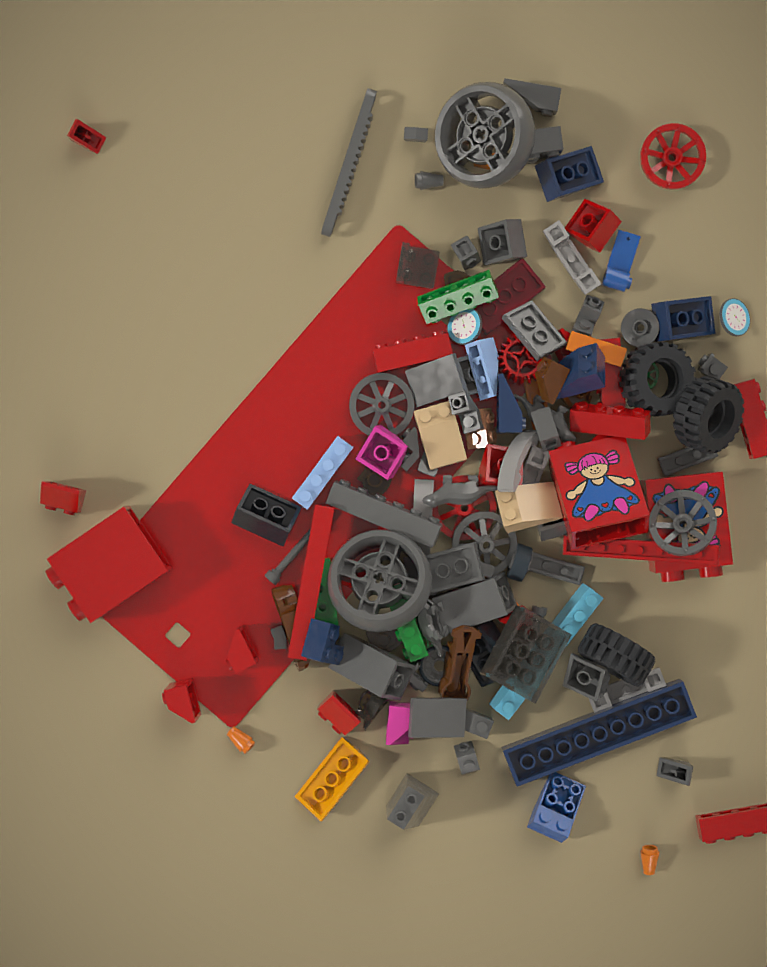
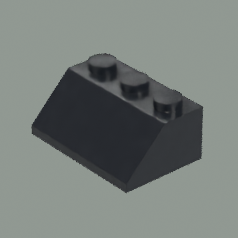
M249 484L236 508L231 523L284 547L302 507Z
M493 620L472 626L482 633L481 639H476L470 667L481 687L507 678L520 668Z

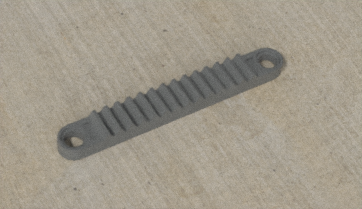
M368 88L322 227V235L331 237L337 216L342 215L341 208L345 207L343 201H347L348 187L352 185L350 179H354L353 172H356V165L359 164L358 157H361L360 150H363V143L366 142L367 128L371 127L370 121H373L371 111L377 95L376 90Z

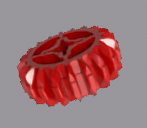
M514 334V341L508 337L506 339L508 345L502 343L501 347L503 349H498V354L502 355L497 357L498 362H502L498 364V369L504 368L500 374L505 375L508 373L506 380L508 381L513 377V384H516L517 379L520 380V385L524 384V380L531 384V377L537 381L535 373L542 359L535 361L534 358L530 357L525 346L520 352H509L512 348L523 345ZM524 352H526V353H525V360H524L523 363L521 364V367H519V365H520L519 360H520V359H517V358H521V357L523 356ZM506 357L511 358V361L516 363L515 371L509 367ZM524 367H536L529 373H521Z

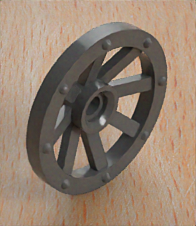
M376 373L365 377L355 386L350 397L349 410L353 422L363 433L370 435L373 428L377 426L380 416L383 415L389 431L397 435L408 426L412 419L414 398L408 385L397 376L388 373ZM377 380L389 381L383 396H381L375 383ZM369 383L375 399L360 394V391ZM395 383L403 390L404 394L389 399L388 397ZM359 399L372 404V406L357 413L356 401ZM407 399V413L391 406L394 403ZM380 402L385 403L386 406L384 409H380L378 407V404ZM375 412L370 428H368L359 418ZM389 412L404 418L395 428L388 414Z
M678 490L666 494L656 502L650 513L649 529L653 540L662 550L676 556H689L702 551L711 543L717 530V517L713 506L704 496L689 490ZM678 499L679 515L673 513L666 505ZM684 499H691L697 502L688 515L685 514ZM703 506L709 517L693 520ZM660 511H663L671 518L673 523L657 522ZM683 523L687 524L684 528L680 527ZM710 524L705 536L693 528ZM657 529H675L664 540L657 531ZM687 534H691L700 542L688 547ZM678 535H681L682 548L669 544Z
M478 511L468 515L458 523L454 530L451 544L452 548L469 544H459L460 536L464 531L475 540L479 557L483 554L484 563L490 564V553L501 560L495 566L492 574L495 575L506 569L511 563L513 552H516L517 537L514 531L508 533L509 537L494 540L503 525L501 515L490 511ZM484 518L497 521L489 535H487ZM478 519L481 535H477L467 525ZM488 542V547L483 548V543ZM509 544L507 555L504 556L495 549V546Z

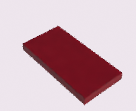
M524 258L518 260L494 280L499 297L493 302L482 303L474 308L482 318V331L486 336L504 322L502 319L504 314L529 302L546 288Z

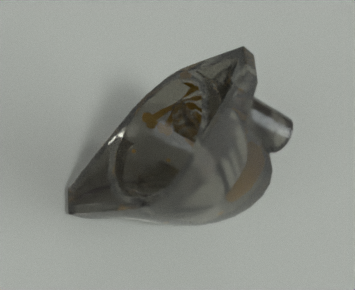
M366 690L360 696L358 709L355 714L364 720L363 729L365 731L376 715L391 699L381 698L369 690Z

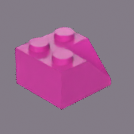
M378 425L373 428L356 460L388 480L395 476L404 460L408 446L396 434Z
M389 701L386 745L409 744V739H413L408 737L410 703Z

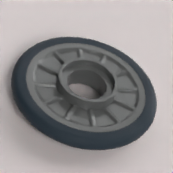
M442 645V657L438 656L436 648L432 646L427 649L429 656L420 659V675L432 686L438 687L439 681L443 677L444 669L437 671L434 668V664L436 661L444 662L446 651H449V647Z

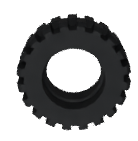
M667 342L646 344L635 348V351H631L627 355L628 359L622 363L624 369L620 370L619 377H622L619 387L623 388L621 394L623 398L628 399L626 402L628 406L650 411V417L674 414L676 411L675 405L677 401L679 402L681 393L686 390L685 387L697 379V377H694L696 370L695 366H691L692 360L690 356L686 357V352L682 348L677 349V345L673 343L668 344ZM653 362L659 363L665 369L668 376V387L661 398L657 397L650 390L647 382V373Z
M703 376L685 387L686 390L681 393V398L675 405L676 411L673 414L675 419L673 427L676 429L674 432L681 444L706 454H713L729 446L728 443L732 442L735 434L739 432L740 423L743 421L744 400L741 392L734 384L711 376Z
M597 623L590 625L578 646V653L583 658L607 668L609 674L637 687L644 684L655 664V656L645 648L618 632Z

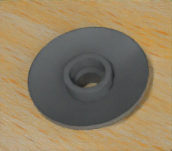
M637 308L628 312L623 318L621 333L623 338L633 346L639 347L651 344L658 336L659 322L653 312ZM640 324H643L645 327L643 331L638 329Z

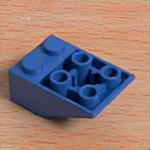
M557 772L549 774L532 811L527 828L562 843L569 837L586 785Z

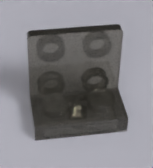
M402 242L396 283L433 289L440 252L412 247L410 243Z

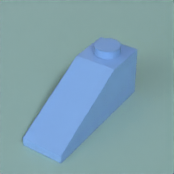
M494 337L466 344L465 348L480 401L497 396V357L499 355Z

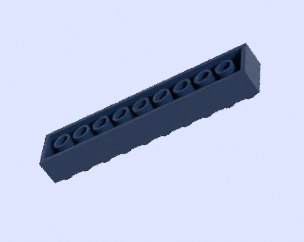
M681 679L666 683L667 686L651 692H644L612 704L611 707L595 713H588L501 747L516 786L526 784L697 718L684 682Z

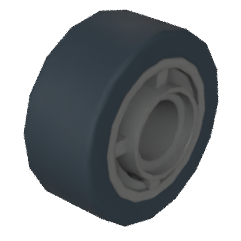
M520 543L517 544L516 552H513L511 563L508 566L507 578L518 582L523 581L531 564L532 547Z

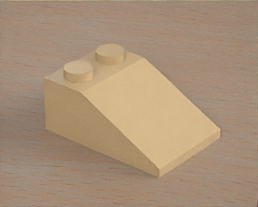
M449 401L414 411V417L430 470L467 460L456 416L452 415Z
M554 482L518 485L515 492L495 491L503 526L507 533L563 518Z

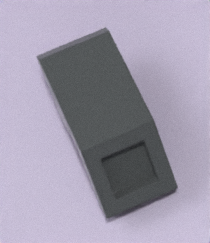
M586 295L572 331L591 337L604 302L596 297Z
M467 391L448 396L452 415H459L464 434L484 429L480 411Z
M549 406L531 412L543 452L562 446Z
M415 427L412 430L408 428L401 436L403 442L413 452L411 455L407 453L404 457L401 467L405 471H408L419 458L418 435Z

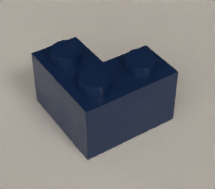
M311 618L301 656L323 663L339 665L344 655V646L335 644L339 637L340 626Z

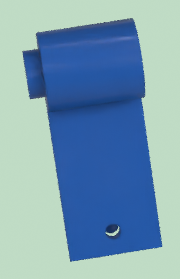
M618 230L603 277L602 286L622 292L630 288L632 278H630L629 272L641 236Z

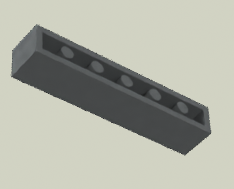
M341 479L333 483L326 504L390 531L403 534L431 548L435 546L443 524L439 523L440 520L433 516L427 518L422 516V512L411 508L410 511L404 508L402 503L386 501L387 498L383 495L376 494L374 496L368 493L369 490L366 488L351 486V482Z

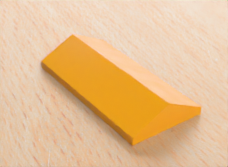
M341 737L295 795V798L322 822L370 761L359 749Z

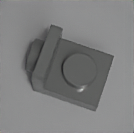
M468 236L451 244L464 270L473 268L481 262L478 251Z
M713 353L704 354L698 362L700 366L697 370L705 376L720 379L728 367L716 359Z

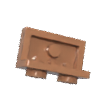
M491 408L479 409L484 429L466 434L468 449L483 448L487 444L497 445V433L494 429L495 417Z

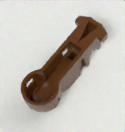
M282 585L271 589L290 646L298 600L292 585ZM307 658V661L294 659L297 670L300 672L308 668L312 659Z
M461 625L452 629L453 642L448 641L447 643L449 651H446L443 677L438 684V693L441 698H466L467 701L470 698L471 688L468 684L475 641L476 639H481L482 634L480 630L470 625Z

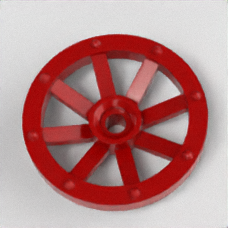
M669 123L659 126L643 142L640 151L641 167L646 177L658 187L669 190L687 187L704 170L706 164L704 142L696 131L686 125ZM675 131L671 147L669 148L662 133ZM680 133H683L692 140L679 149L677 146ZM655 138L658 140L664 153L649 149L650 144ZM696 145L698 158L683 156V153ZM670 155L674 157V161L669 159ZM648 156L662 159V161L651 168ZM680 163L697 164V167L690 176ZM665 166L667 167L666 181L655 174V172ZM674 167L685 180L672 182Z
M468 475L452 477V483L470 481L468 480ZM489 491L475 502L468 504L467 511L461 510L462 505L446 503L454 507V509L439 516L438 506L432 509V516L440 520L439 523L443 524V520L458 515L452 530L444 524L441 529L445 535L452 538L456 526L464 517L480 511L474 509V506L488 500L489 511L496 513V500L493 492ZM485 518L486 530H488L494 520ZM474 522L468 524L473 532L481 535L480 528L476 529ZM462 533L460 536V540L473 539L466 533Z

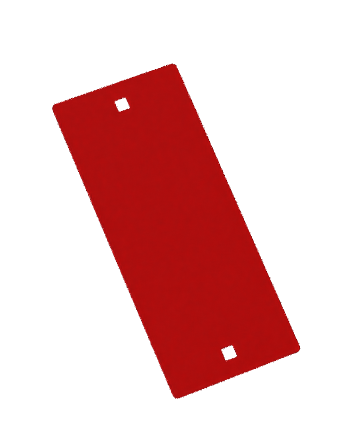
M396 225L389 231L140 519L173 569L102 616L104 620L175 681L193 678L198 701L229 727L237 726L294 660L293 658H288L290 647L288 640L287 649H274V638L271 629L282 625L271 589L282 585H292L298 600L308 543L281 573V580L277 585H274L264 575L268 570L275 569L311 528L315 504L333 507L326 504V501L335 481L344 479L351 482V486L358 488V486L363 487L362 481H359L357 478L366 466L357 461L356 457L369 435L363 433L353 422L349 410V401L353 389L362 379L378 373L373 350L376 349L377 345L387 343V346L395 345V341L402 339L410 342L414 341L413 337L425 335V338L432 337V333L443 331L444 334L448 333L447 325L441 320L437 323L426 324L418 306L417 297L444 287V275L454 270L401 225ZM503 322L487 336L481 329L475 341L494 337L498 352V349H503L501 347L502 343L508 345L506 341L508 337L514 341V333ZM450 339L452 352L456 354L457 358L468 356L465 345L457 344ZM524 345L516 346L509 352H520ZM524 352V354H523V356H522L521 358H517V359H520V360H519V362H520L519 367H521V364H522L523 361L525 360V353H526V352ZM551 355L546 356L547 358L552 360ZM506 357L509 367L515 371L516 363L511 361V358ZM425 363L383 373L397 376L410 388L405 371ZM524 367L521 373H529L536 367ZM504 368L498 369V374H500ZM511 377L507 383L512 393L522 397L525 393L524 384L520 385V380L518 379L516 384H513L514 378ZM387 380L375 381L381 396H383L389 382ZM369 383L360 391V394L375 399ZM394 383L388 398L391 399L404 394V392ZM478 393L470 395L478 409H492L495 417V428L496 396L480 401ZM446 397L420 407H416L414 401V411L447 402L449 399ZM359 399L356 401L357 413L372 406V404ZM407 399L391 405L407 413ZM384 402L378 404L380 409H384L386 406ZM375 412L359 419L365 426L370 428ZM391 412L388 413L394 428L404 420L403 417ZM414 413L408 426L397 436L403 441L401 436L408 428L412 430L415 427L418 435L419 458L408 471H405L400 465L395 476L392 478L389 488L382 494L387 498L386 501L402 503L404 508L410 511L414 503L415 479L434 480V493L443 483V475H452L453 477L466 462L465 460L438 468L435 477L418 471L424 447ZM381 415L377 426L381 425L388 429L384 417ZM455 415L468 459L476 449L467 448L466 434L463 433L460 417ZM338 436L351 445L353 449L307 510L293 500L292 497ZM407 448L406 454L409 453L411 455L413 452ZM249 484L302 507L284 547L231 523L236 508ZM333 507L334 513L325 558L331 557L332 562L333 557L341 546L360 533L370 530L388 529ZM380 548L365 551L354 558L353 561L358 562L370 553L379 552ZM342 585L343 595L347 599L353 591L351 588ZM175 623H179L190 632V636L181 647L174 645L165 636ZM239 626H243L259 660L255 665L235 674L233 670H229L226 660L234 633Z

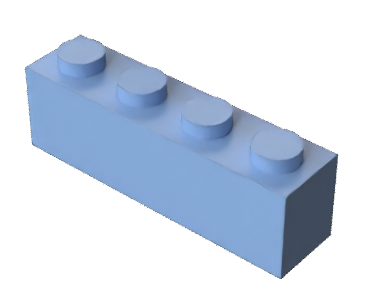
M337 436L292 499L308 510L353 447Z

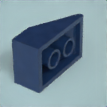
M592 146L556 156L535 165L547 202L604 182Z
M711 296L651 304L652 312L659 322V333L655 339L656 342L716 334Z
M597 343L579 347L558 362L570 369V372L556 400L605 387V356Z
M498 374L496 433H522V429H526V417H522V411L504 375Z

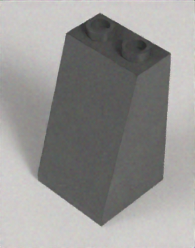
M505 571L492 575L491 578L486 577L483 581L464 585L432 598V602L435 604L437 602H442L444 610L437 611L442 628L447 625L449 633H452V629L461 625L474 626L508 615L518 607Z
M344 633L338 642V645L344 646L343 658L339 665L330 664L328 668L381 698L400 701L416 665L378 648L355 635Z
M407 773L387 804V820L403 830L418 827L439 793Z

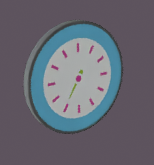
M735 298L723 302L719 312L722 327L732 336L744 335L750 326V314L747 307L742 301Z
M466 309L455 316H450L447 324V332L450 339L460 345L472 343L481 332L482 318L475 309Z

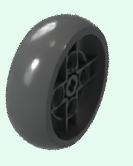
M478 82L456 92L443 106L435 128V147L445 170L460 183L479 189L497 187L513 179L527 164L535 143V124L527 103L513 89L496 82ZM494 96L502 99L506 104L498 109L492 106H481L478 100ZM477 115V121L474 123V117ZM501 120L502 124L498 128V122ZM515 127V137H514L513 146H512V148H511L510 153L508 154V151H509V149H510V146H511L512 140H513V128ZM471 143V149L468 151V145ZM495 147L496 152L494 155H492V150ZM469 161L479 165L488 164L491 172L481 175L474 174L466 169L464 165Z
M390 530L366 531L348 540L333 557L328 571V593L337 612L355 627L372 632L395 630L411 622L426 605L432 586L431 567L422 549L405 535ZM380 548L379 552L370 553L358 562L353 561L354 558L365 551ZM401 552L414 562L418 572V580L408 577L406 567L399 560ZM385 560L391 561L387 566L381 565ZM360 572L366 573L362 578L357 577ZM380 578H383V582H382V581H380V583H377V582H376V580H379ZM342 581L351 583L352 591L360 601L358 609L353 608L346 601L342 592ZM397 583L403 584L400 589L393 588ZM372 595L378 596L375 601L368 600ZM401 599L407 600L400 608L389 613L379 614L380 609L389 608Z

